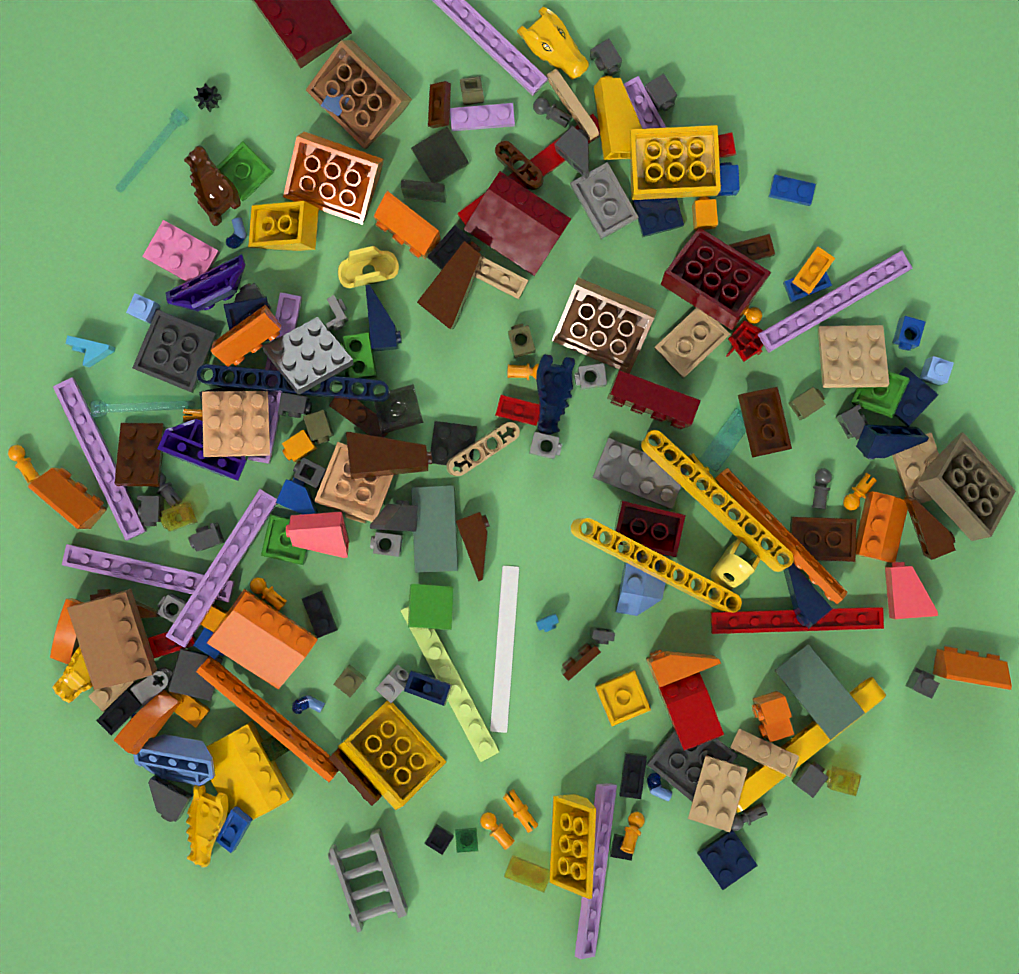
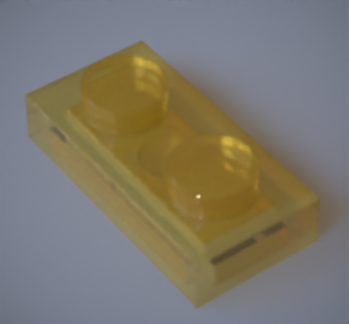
M512 855L504 877L544 893L550 879V870Z

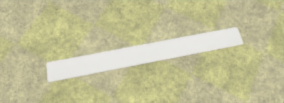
M514 566L502 567L491 732L507 733L519 579V567Z

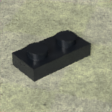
M454 225L427 258L442 270L464 241L469 243L471 238Z
M323 590L302 598L317 638L338 630Z
M128 689L96 721L112 736L131 718L142 704Z
M625 752L620 797L641 799L647 762L646 755Z

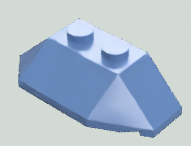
M640 551L637 554L638 561H640L642 557ZM663 555L664 557L670 559V556ZM658 561L655 563L656 571L660 566ZM624 562L616 612L638 616L663 599L665 582Z
M163 734L148 739L137 755L133 754L136 765L143 766L147 771L161 779L201 786L215 777L213 758L203 741Z

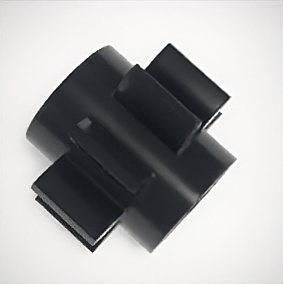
M205 83L204 87L196 88L198 96H194L196 102H200L198 107L201 110L206 107L211 112L213 108H219L218 100H221L222 97L217 93L218 89L216 86L209 88Z

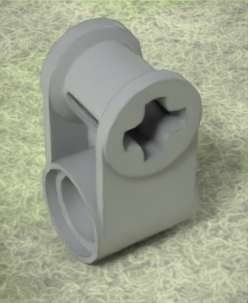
M161 668L153 675L141 680L130 690L140 703L145 706L169 686L173 672L168 668ZM161 676L164 677V680L162 682L159 681V678Z

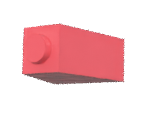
M342 512L290 516V522L286 525V535L290 537L292 546L348 558L349 539Z
M893 562L891 567H885L889 618L906 619L938 616V611L913 566H907L905 562Z

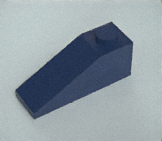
M365 285L371 349L373 352L399 349L398 344L402 343L401 331H397L395 324L371 286Z
M864 425L856 447L863 453L864 457L873 460L875 458H887L927 442L929 437L918 427Z
M792 563L791 566L783 571L793 609L797 615L796 618L801 625H806L809 629L832 610V607L795 564Z

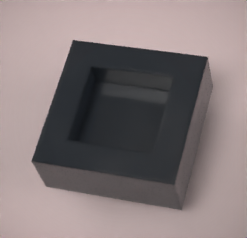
M436 824L424 844L443 855L454 835Z
M614 834L610 857L632 861L633 854L626 853L620 849L625 836Z

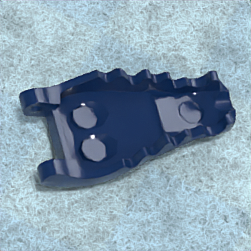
M547 354L543 355L540 360L536 375L540 410L537 428L542 434L551 435L560 431L558 428L560 416L565 414V408L569 407L567 399L572 397L570 391L573 389L572 370L575 365L574 358H564L561 365L552 364L553 357Z

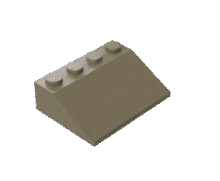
M963 432L959 433L932 461L918 481L919 485L971 541L992 537L1016 492Z

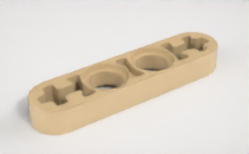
M555 69L546 74L549 84L570 115H572L579 128L587 134L588 140L591 141L599 136L596 125L559 71Z
M513 422L503 423L452 457L447 462V471L453 476L464 475L515 441L520 434L519 427ZM506 427L513 428L511 432L512 437L508 435L501 439L499 435L507 432ZM490 437L495 438L497 441L496 448L492 450L487 447V440ZM472 449H477L480 453L477 461H472L469 457ZM466 460L470 464L469 466L467 463L459 467L460 472L458 470L453 471L452 469L455 466L454 462L461 463Z

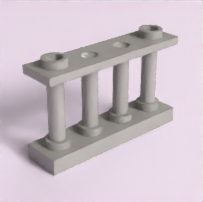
M381 828L373 830L370 835L371 838L367 842L342 851H338L337 845L333 844L328 853L329 862L335 866L351 913L349 914L351 926L356 927L357 933L362 931L363 921L391 911L393 913L396 912L398 918L406 916L408 912V907ZM368 850L376 851L378 858L375 859V862L347 872L345 871L342 859ZM376 870L383 872L385 878L383 882L352 892L349 880ZM382 891L390 892L392 899L389 903L361 913L359 912L356 900Z

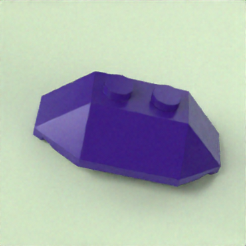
M241 254L166 292L168 304L199 312L203 309H211L215 306V303L221 300L231 299L237 293L246 264L243 255Z
M198 419L166 429L157 448L182 461L239 481L247 462L245 456L204 457L203 421Z

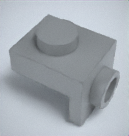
M333 295L327 298V301L336 318L326 323V326L329 330L334 329V331H337L346 326L345 322L349 320L344 313L347 308L342 299L337 300Z
M396 665L375 690L392 703L405 689L409 677L408 672L399 665Z

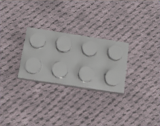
M610 438L606 442L592 477L670 509L673 508L681 485L645 452ZM680 468L682 474L686 475L687 469Z

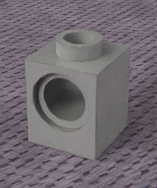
M604 363L578 367V372L574 373L576 386L580 385V390L606 387L607 385ZM586 372H593L596 380L592 383L587 382L584 374Z
M534 432L529 454L555 459V455L560 456L562 443H558L559 437ZM545 440L550 441L553 446L552 450L549 452L542 451L540 448L541 442Z
M376 532L375 536L371 537L370 549H373V554L400 557L403 535ZM383 538L391 540L392 546L389 550L381 548L380 543Z
M169 594L166 597L163 596L158 604L160 609L157 614L174 623L187 601L174 594ZM172 603L178 606L179 610L176 615L170 611Z

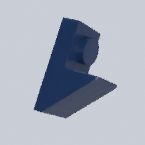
M410 671L404 692L445 706L452 684L438 680L432 675Z

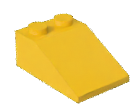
M305 201L252 205L248 247L291 251L316 250L319 208Z

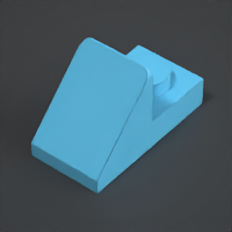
M68 335L65 343L72 346L73 351L85 353L83 366L88 368L115 351L113 346Z

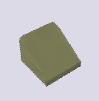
M481 77L460 79L463 104L483 103L484 95Z

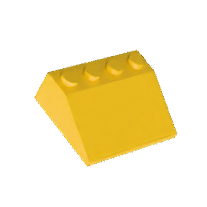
M718 125L630 130L632 200L717 196L719 194L721 185Z
M388 700L338 746L395 810L403 807L446 763V760L393 702L390 703Z
M253 721L206 746L213 758L215 777L211 779V782L217 793L221 792L227 795L228 813L237 806L254 820L286 803L293 797L291 789Z
M576 794L553 796L549 883L587 899H592L596 808L587 798Z

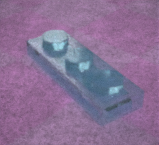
M735 408L699 459V461L715 472H718L746 432L741 410Z

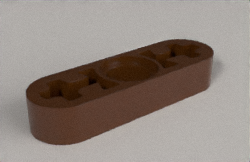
M501 141L496 145L495 154L497 159L527 188L535 190L542 186L544 179L540 169L512 143ZM508 150L511 158L509 159V156L505 153L502 154L501 151ZM517 161L525 163L522 169H515L513 166ZM528 171L532 177H537L536 181H534L533 179L530 181L529 175L527 174Z

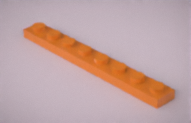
M728 468L715 478L723 490L728 491L736 502L791 551L794 557V564L809 575L810 581L818 585L830 601L838 604L844 599L848 592Z
M209 656L196 672L326 781L330 782L339 770L328 759L330 757L328 753L219 662Z

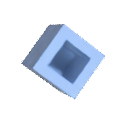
M134 293L126 313L151 324L156 310H159L161 305Z
M935 356L925 359L920 379L938 386L948 383L954 363Z

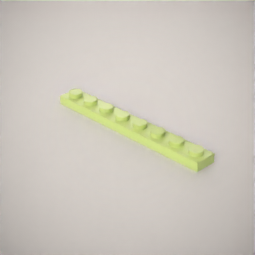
M409 606L401 610V613L404 619L406 620L407 624ZM410 628L436 679L452 684L448 702L479 761L482 762L499 753L495 741L436 630Z

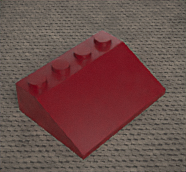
M252 0L300 69L352 34V31L330 0Z
M499 171L463 230L535 276L568 226L571 218Z
M699 227L664 272L661 285L733 330L771 272Z

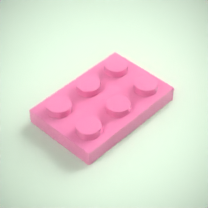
M163 220L142 257L187 282L209 271L220 252Z

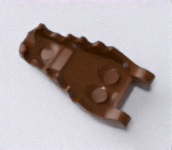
M197 146L193 151L189 152L184 162L190 166V171L192 172L190 175L192 179L191 186L196 189L194 195L198 198L197 203L207 213L212 225L218 226L222 222L221 215L230 207L237 209L241 206L240 197L234 184L214 165L202 146Z

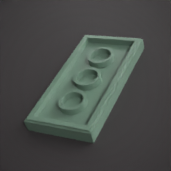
M454 485L411 487L412 506H418L416 532L413 531L415 573L458 571Z
M809 644L775 669L777 675L830 740L865 714Z

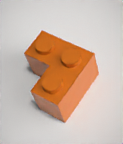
M774 691L753 698L754 705H751L755 718L758 717L761 723L758 729L762 738H766L771 743L795 735L789 719L792 715L786 697L783 694Z

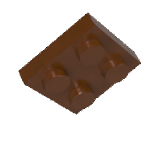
M593 642L590 645L585 643L578 650L579 654L574 659L570 657L562 664V675L568 681L601 653Z

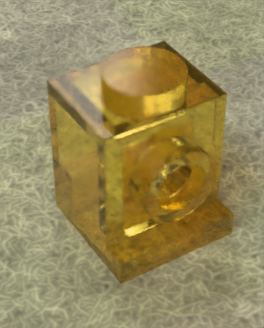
M185 502L161 511L163 516L161 517L163 527L168 529V532L198 523L191 503ZM178 514L182 517L180 522L176 520Z
M832 766L831 770H827L826 776H828V779L825 782L828 783L827 787L829 789L852 796L857 795L862 775L856 771ZM842 775L843 780L838 782L839 776Z

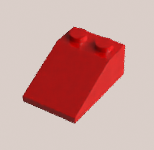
M700 672L665 686H658L659 694L683 751L724 735Z

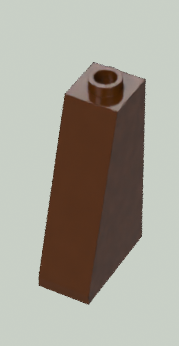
M465 241L462 243L417 301L419 305L449 329H454L484 257L480 253L482 249L472 241L470 244Z
M346 432L351 479L428 471L429 464H432L431 451L427 452L426 445Z

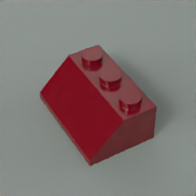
M620 501L614 531L659 554L677 557L686 515Z

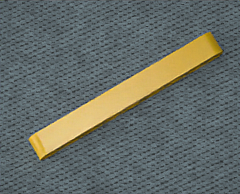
M651 430L647 433L641 442L642 450L773 571L781 572L792 565L794 557L791 551L663 433L658 430ZM648 439H654L657 442V446L651 445ZM664 453L670 454L673 460H667ZM680 468L687 469L689 475L682 474ZM696 483H702L705 489L700 490ZM712 498H718L720 505L715 504ZM729 511L736 515V520L730 518ZM745 526L751 528L752 535L746 533ZM761 541L767 543L768 550L761 546ZM777 556H781L784 559V565L778 562Z
M578 518L572 522L571 532L575 537L720 611L733 613L741 608L742 601L736 593L590 518ZM583 523H585L587 526V530L585 533L581 531V525ZM602 532L605 534V541L603 543L600 541ZM620 542L623 543L622 552H620L618 549ZM639 551L642 555L640 561L637 560V554ZM658 561L660 566L656 571L655 563ZM676 570L677 578L674 580L673 573ZM694 579V581H695V586H694V588L692 589V587H691V582H692V580ZM710 589H712V596H711V598L709 597V591H710ZM729 598V599H730V604H729V606L727 607L726 602H727V599Z
M873 677L864 680L849 692L865 713L886 697V693ZM814 720L780 748L800 757L795 767L796 769L831 740ZM761 763L746 774L736 812L739 813L745 810L784 779L786 775Z

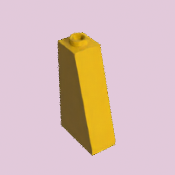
M603 76L595 84L594 93L604 160L631 159L630 130L642 129V126L621 78Z

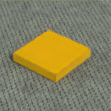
M635 670L595 686L611 726L651 711Z

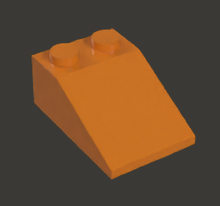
M661 649L651 652L650 657L646 658L654 681L659 687L721 664L720 659L713 655L662 651Z

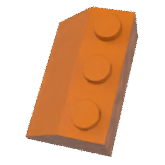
M389 191L385 193L374 214V218L377 221L375 225L383 232L387 230L393 234L392 238L400 245L405 243L409 246V251L415 257L419 258L421 256L426 259L441 240L439 230Z
M264 305L213 341L210 351L227 367L231 364L236 366L245 359L244 355L251 351L253 354L263 346L261 343L269 339V341H272L279 336L281 324L269 308Z
M62 467L60 469H49L28 485L34 493L77 529H91L107 510L100 498L87 493L88 488L79 481L74 482L70 478L72 475Z
M874 491L867 492L856 537V555L889 563L896 562L908 510L905 500Z
M945 646L944 650H936L933 668L934 675L956 681L1011 690L1012 684L1008 662L1000 660L999 655L987 653L986 657H981L979 652L966 650L965 654L958 653V648Z

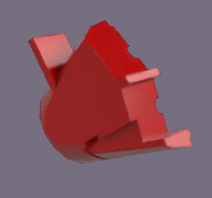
M744 321L728 338L733 348L727 353L726 357L734 349L743 362L755 354H761L763 352L761 350L763 343L758 334L764 330Z

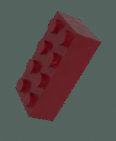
M621 370L615 375L607 399L611 400L610 403L615 406L623 407L626 405L631 407L630 411L640 415L643 413L650 414V418L658 422L669 421L671 422L670 426L680 430L692 425L701 402L699 399Z

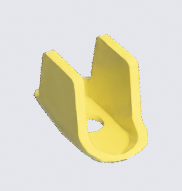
M375 246L349 252L348 258L342 261L338 267V278L343 287L346 288L374 284L394 278L398 274L399 264L393 253L381 251ZM371 265L375 268V272L363 274V268Z
M738 538L726 548L710 572L711 580L728 590H733L752 575L761 560L758 556H755L747 563L734 553L741 543ZM724 573L731 574L735 580H729L725 577Z

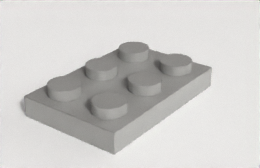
M608 162L590 171L587 179L581 176L570 183L600 239L609 236L639 218Z

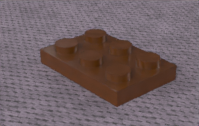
M778 387L738 395L752 458L792 449Z
M121 423L114 482L116 486L160 487L163 452L157 448L165 432V425L163 423Z
M791 517L790 533L817 561L855 562L857 519Z

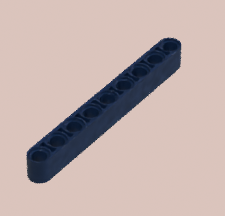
M204 364L197 370L198 380L209 386L297 394L294 389L290 388L288 381L280 371ZM212 370L213 377L206 381L204 378L205 372ZM233 372L235 375L234 380L227 383L225 379L227 373ZM250 374H255L256 381L249 385L247 377ZM271 376H277V384L270 387L268 379ZM332 376L321 382L318 390L313 391L310 388L301 393V395L384 402L390 396V388L385 382L380 380ZM335 382L342 383V390L338 393L332 391V385ZM357 384L364 386V391L360 395H356L353 392V388ZM378 386H384L386 390L385 394L381 397H377L374 394Z

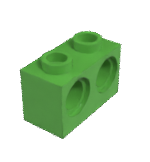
M362 333L343 336L344 342L341 343V346L353 359V365L344 370L345 375L349 376V378L358 379L377 377L370 334ZM354 342L362 343L360 351L353 352L351 350ZM360 362L364 363L365 370L362 373H356L354 370L355 365Z

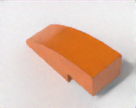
M73 598L65 600L55 631L50 658L65 664L70 663L73 654L78 649L79 643L67 608L84 602Z
M163 690L125 725L114 741L126 752L137 755L150 737L155 738L180 702L166 690Z

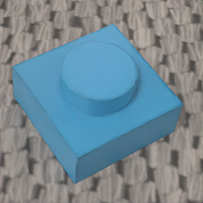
M555 613L536 621L539 631L544 629L545 632L555 629L556 623H559Z

